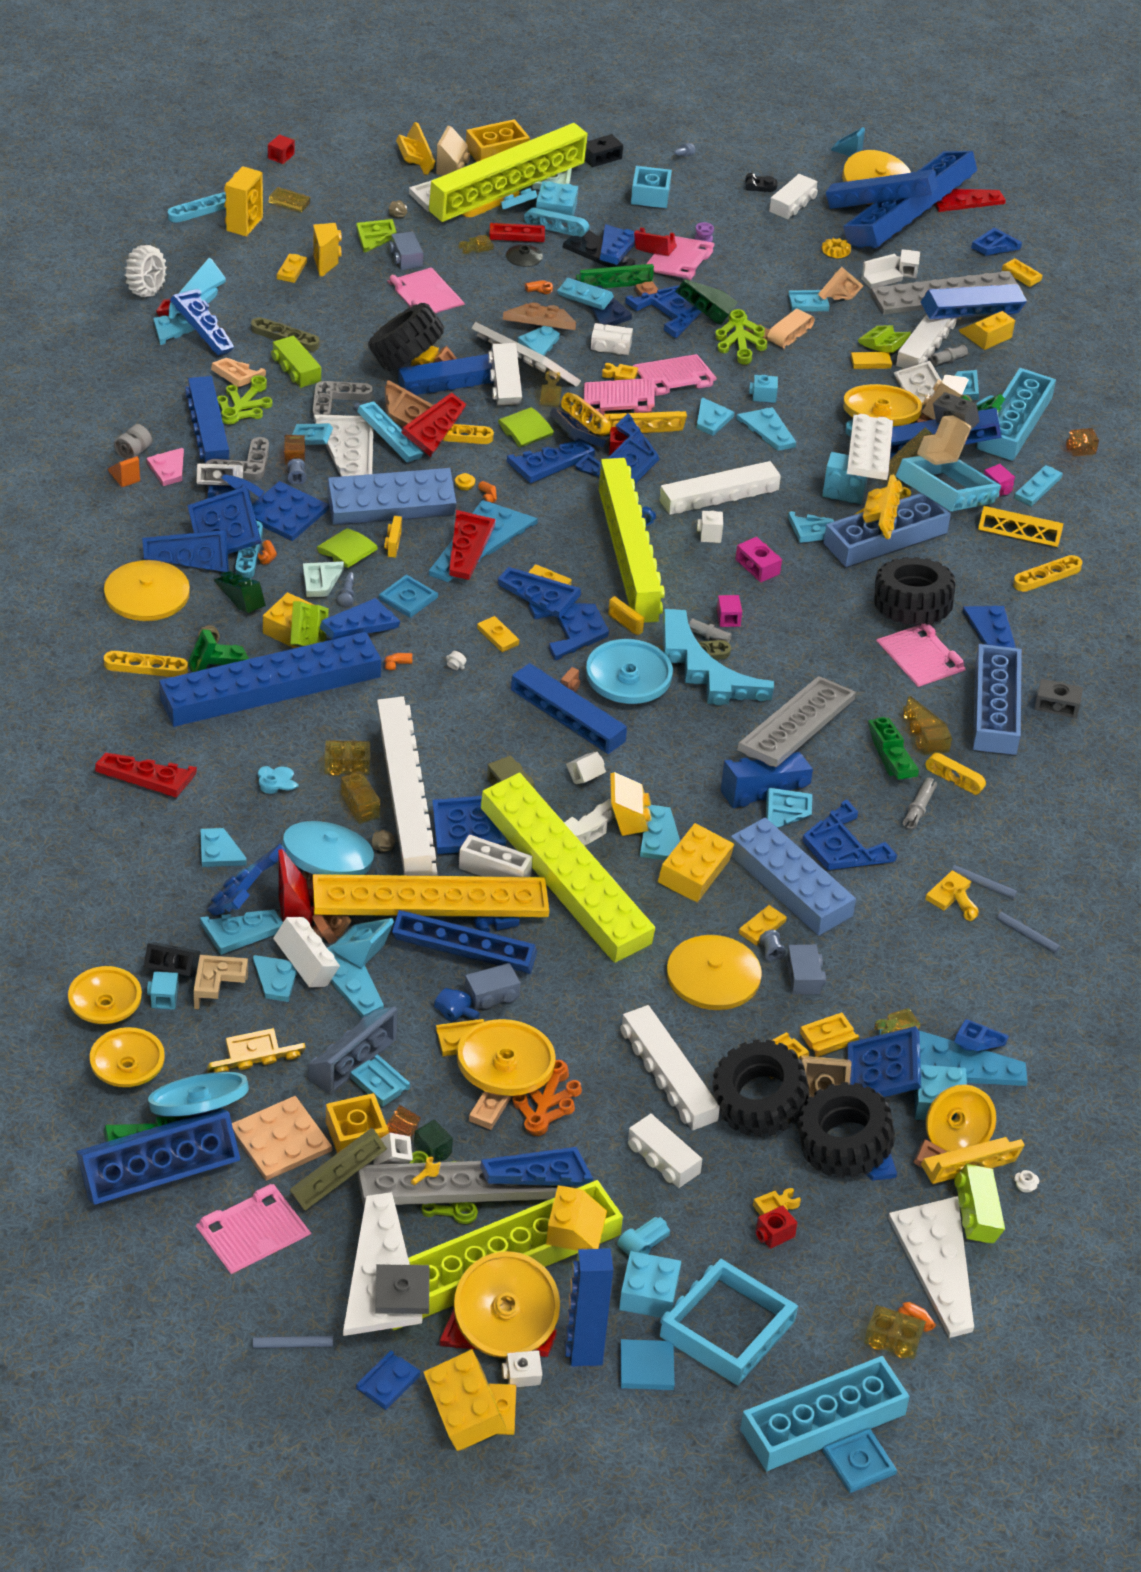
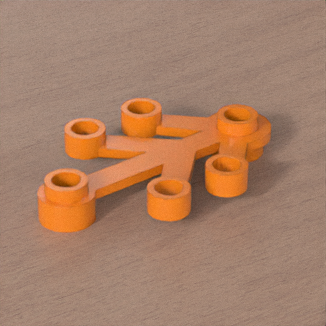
M555 1060L553 1074L546 1085L543 1095L538 1089L528 1093L538 1105L536 1112L528 1105L526 1094L516 1095L512 1098L514 1107L519 1109L526 1117L524 1122L526 1131L533 1136L545 1134L550 1122L564 1115L572 1114L575 1111L574 1101L570 1098L579 1096L582 1093L581 1083L577 1080H572L567 1083V1089L554 1095L558 1083L565 1081L569 1077L568 1066L562 1060ZM559 1104V1108L547 1113L549 1108Z

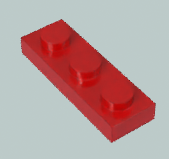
M490 223L489 240L545 242V226Z

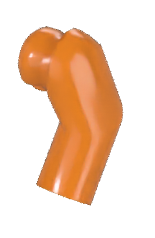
M540 280L525 283V289L527 292L538 291L543 294H550L553 291V285L551 282Z
M484 481L480 482L478 489L486 493L483 495V498L486 499L484 501L494 504L497 500L496 487Z
M270 540L262 543L263 554L258 553L257 556L260 563L264 565L271 563L277 556V552Z
M395 653L385 657L383 661L385 663L384 668L386 670H395L396 664H412V653Z
M905 1302L898 1309L899 1315L904 1320H908L911 1316L916 1318L925 1332L934 1329L936 1326L927 1311L918 1305Z

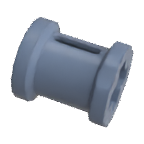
M292 459L287 464L289 471L288 481L291 484H303L306 481L305 463L301 459Z
M768 930L760 935L759 940L761 945H764V954L767 960H779L784 957L786 951L780 944L779 932Z

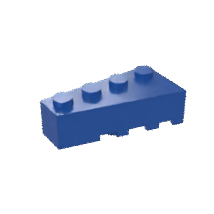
M800 752L792 753L777 767L769 766L761 760L750 761L748 758H741L739 762L724 760L720 791L732 808L745 807L752 802L766 800L769 788L790 791L806 787L811 784L813 768Z

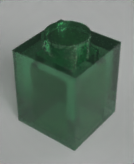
M435 1119L415 1130L414 1146L419 1151L425 1152L428 1157H433V1163L439 1160L444 1161L451 1155L453 1138Z

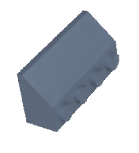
M393 1006L378 1009L369 1016L363 1017L358 1025L352 1030L346 1031L340 1040L335 1044H331L323 1054L315 1057L310 1062L308 1067L309 1080L329 1095L334 1093L350 1079L351 1071L366 1061L373 1060L375 1055H379L396 1041L397 1008Z

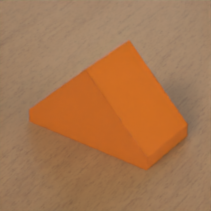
M138 456L121 461L108 468L110 474L121 487L140 481Z

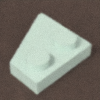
M303 563L306 597L328 596L344 570V563Z

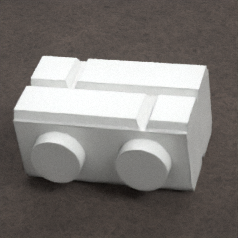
M595 323L591 339V350L629 355L633 328Z
M197 464V484L229 485L222 479L223 475H231L243 479V465Z

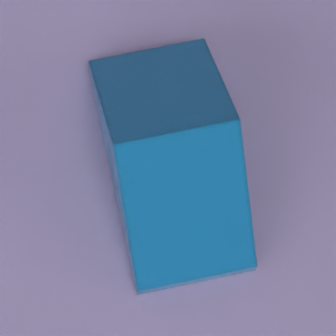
M862 127L841 138L834 144L831 150L848 156L862 151L865 128Z

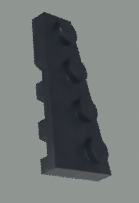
M590 230L582 237L571 236L563 243L564 249L608 268L635 265V260L627 255L618 265L600 260L602 238Z

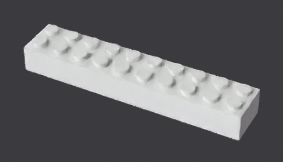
M404 696L379 699L377 701L380 730L404 876H438L436 863H432V861H436L435 848L433 846L430 847L433 844L432 831L427 830V828H430L429 814H424V812H428L426 798H421V796H425L423 782L419 783L418 781L422 780L421 767H416L419 764L418 751H413V749H417L415 735H410L414 733L413 721L408 720V718H411L410 705H405Z

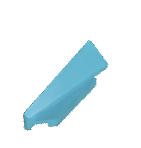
M208 258L179 293L199 289L202 301L209 303L218 293L216 287L225 283L226 278L213 260ZM171 302L169 318L173 319L181 312Z

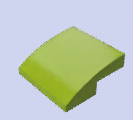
M893 325L876 326L860 337L858 342L876 351L895 352L904 345L911 332H894Z
M532 407L498 420L504 433L507 436H512L519 448L554 434L548 422Z
M346 528L318 545L317 549L320 554L333 557L334 562H343L344 567L349 568L378 550V547L364 535Z
M293 601L290 644L303 647L327 641V634L320 628L322 620L328 618L329 608L320 605H310L301 601Z

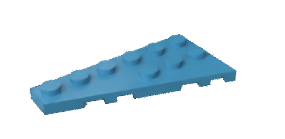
M482 500L472 514L496 519V522L480 559L495 552L510 542V539L516 535H521L528 527L536 525L538 518ZM453 539L429 570V576L446 582L455 578L449 575Z
M882 1019L878 1021L879 1035L909 1028ZM919 1031L921 1065L966 1068L967 1083L1027 1085L1026 1062L986 1050L968 1051L962 1049L959 1044L954 1043L952 1040Z

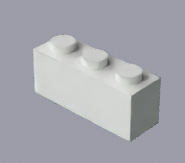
M798 174L771 197L769 212L785 219L796 215L799 209L805 207L811 199H815L817 196V181Z
M516 343L492 344L491 351H488V362L492 363L490 380L494 381L492 398L496 399L497 406L518 405L521 403L522 391Z
M469 834L460 848L459 869L482 877H531L533 856Z
M286 917L273 939L309 987L328 986L340 967L334 955L326 948L322 939L314 932L310 923L304 917Z
M649 1114L629 1128L628 1144L631 1150L636 1153L639 1152L650 1167H655L662 1173L668 1183H673L680 1188L701 1173L702 1158L654 1115Z

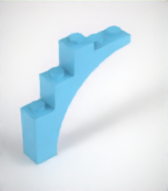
M665 609L663 617V652L672 663H685V683L706 684L707 704L729 705L730 699L772 700L774 681L742 675L723 666L713 659L693 636L688 624L686 610Z

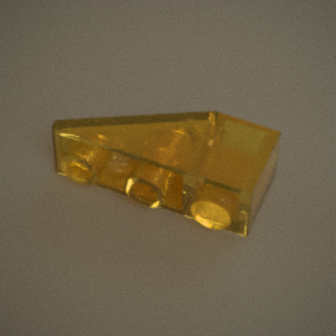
M908 696L907 703L903 707L904 717L910 721L911 733L916 735L917 747L922 749L924 755L949 753L952 736L946 723L912 696Z

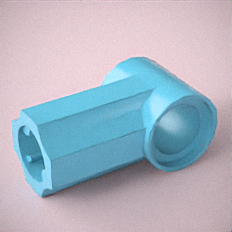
M654 1217L637 1230L628 1229L620 1236L617 1246L628 1256L630 1251L649 1254L652 1247L670 1235V1229L665 1220L661 1217Z

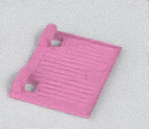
M675 236L677 247L669 256L654 254L646 263L653 264V273L681 277L683 280L691 281L700 263L708 259L713 253L715 243Z
M433 268L401 277L391 275L390 280L387 281L390 285L395 286V291L410 307L424 302L429 304L435 313L465 305Z
M697 354L633 365V367L638 368V374L642 379L654 378L655 396L670 393V388L693 384L698 389L713 386V381L717 379ZM699 376H706L707 380L701 381ZM662 383L664 387L658 388L656 384Z
M654 378L585 382L584 401L589 405L600 404V409L596 410L602 415L605 414V411L634 409V413L652 412V408L655 407ZM647 401V405L638 406V402Z
M930 624L917 625L876 639L880 646L917 687L966 671L962 658L955 651H949L935 635V629ZM924 630L927 636L921 637L917 632ZM953 661L955 667L949 668L945 663Z
M269 1184L255 1191L253 1197L223 1212L216 1210L202 1217L200 1223L196 1225V1228L230 1274L311 1235L309 1229L274 1184ZM271 1195L276 1202L266 1207L262 1199ZM218 1221L222 1229L212 1233L209 1225Z

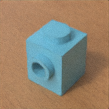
M754 375V383L750 382L749 394H753V401L776 403L778 377Z
M154 972L153 980L148 981L147 996H151V1008L176 1009L179 989L178 973Z

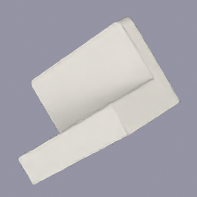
M892 254L865 261L861 279L870 289L902 281L903 275L896 269L897 256Z

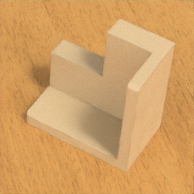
M954 415L942 417L936 434L924 436L917 454L934 465L957 462L971 430V425Z
M200 955L194 986V1009H199L201 998L218 999L221 981L245 983L248 980V958Z

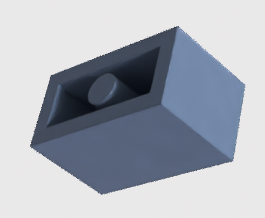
M414 232L392 234L389 250L390 253H394L395 264H399L401 270L423 267V251Z
M817 944L789 945L786 961L792 995L821 994V988L826 984L825 971H821L823 958L822 954H818Z
M510 963L465 975V992L471 997L475 1010L481 1008L488 1009L493 1005L503 1002L510 1003L520 998L521 983Z

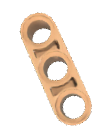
M795 309L770 329L767 339L785 349L786 345L789 346L797 340L795 338L806 333L808 328H812L815 318L799 309Z

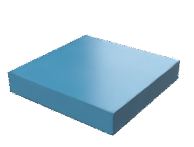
M407 574L379 594V600L409 618L438 598L437 592Z
M621 1339V1388L674 1390V1344L669 1341Z
M870 1428L823 1447V1453L849 1493L897 1473L896 1467Z

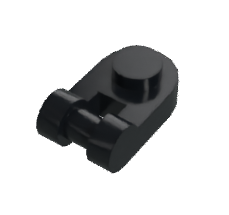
M748 173L745 177L747 191L773 192L777 190L778 182L772 176L761 177L756 176L754 173Z

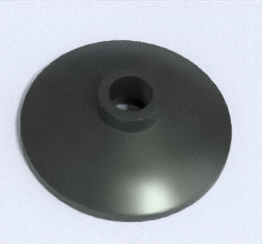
M516 245L507 250L506 258L514 265L531 267L542 261L543 254L534 246Z

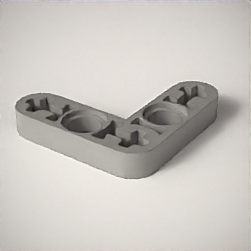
M318 382L315 386L313 419L314 415H331L333 399L360 401L371 399L373 395L372 386L366 383Z
M263 437L254 438L250 444L247 461L211 459L206 464L243 465V479L260 480L264 477L269 441Z

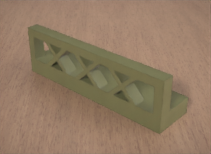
M371 1128L293 1186L290 1192L306 1211L387 1150L376 1131Z

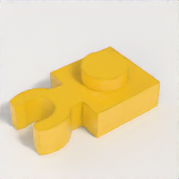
M605 363V369L602 370V377L615 378L614 381L636 379L638 374L637 367L623 364L615 367L611 363Z
M788 1188L780 1196L776 1191L755 1198L753 1200V1207L761 1216L782 1205L787 1210L796 1209L800 1206L801 1198L790 1199L793 1197L794 1189Z

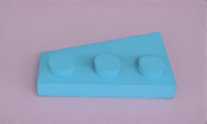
M773 407L737 414L736 419L740 423H745L748 429L762 436V439L777 451L796 447L795 439Z
M651 805L648 806L651 813V821L648 822V831L643 833L640 857L666 860L679 844L680 838L671 808Z
M275 910L246 912L244 916L231 917L230 914L221 915L222 918L211 920H209V917H200L201 926L220 955L276 935L283 924Z

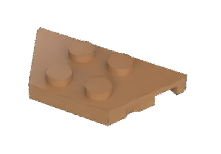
M529 303L503 312V320L576 330V321L564 309H559L555 305L545 307L540 306L539 303Z
M389 380L385 385L386 414L402 427L433 406L431 403Z

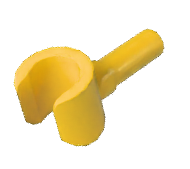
M433 1157L426 1158L424 1170L413 1178L411 1183L416 1185L427 1176L436 1177L439 1174L441 1162L433 1164Z

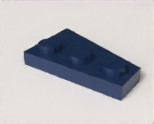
M614 297L604 310L589 306L598 324L614 326L632 319V314Z
M554 407L552 408L550 415L555 419L554 422L562 426L561 430L568 433L567 436L575 441L581 439L603 448L606 440L595 436L593 432L584 427L583 424L569 413Z

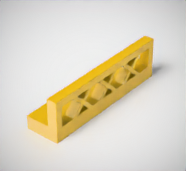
M686 411L629 413L642 433L683 431L687 418ZM627 413L604 414V416L609 419L611 427H616V424Z
M984 506L978 530L1058 547L1064 523ZM985 518L996 520L998 523L993 528L984 527ZM1006 522L1016 524L1018 529L1013 532H1007L1003 524ZM1030 527L1036 529L1038 533L1030 537L1026 536L1022 529ZM1046 531L1057 533L1055 542L1046 540L1043 533Z
M1007 1137L924 1158L921 1166L931 1183L935 1184L954 1179L966 1163L992 1169L1015 1162L1025 1145L1021 1139L1009 1142Z

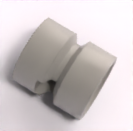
M135 424L115 439L114 448L120 457L127 460L138 456L151 446L152 437L144 426Z

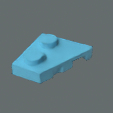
M775 788L767 790L766 818L777 828L809 818L812 815V794Z

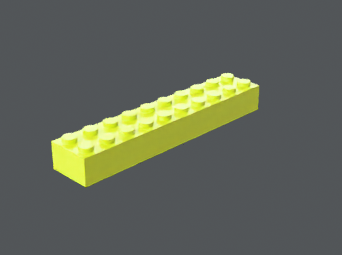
M572 123L431 181L429 211L441 222H444L531 186L538 181H543L548 177L579 166L585 161L588 133L577 124Z
M625 458L601 459L599 493L629 607L644 617V623L659 622V614L663 613L661 598H664L665 595L664 586H660V572H656L657 561L656 558H653V546L649 545V532L645 531L646 522L645 518H642V507L638 505V492H634L635 482L634 479H631V467L627 466Z
M517 773L482 791L481 809L517 851L533 856V870L539 877H545L546 885L614 963L652 944L655 926L521 773Z
M596 1180L577 1188L584 1190L607 1210L600 1244L620 1236L623 1216L599 1181ZM555 1198L409 1257L410 1265H429V1314H422V1319L454 1306L455 1292L464 1272L474 1262L486 1255L504 1251L517 1252L535 1259L546 1267L577 1254V1250L546 1245L548 1223ZM402 1327L392 1328V1330L394 1331Z

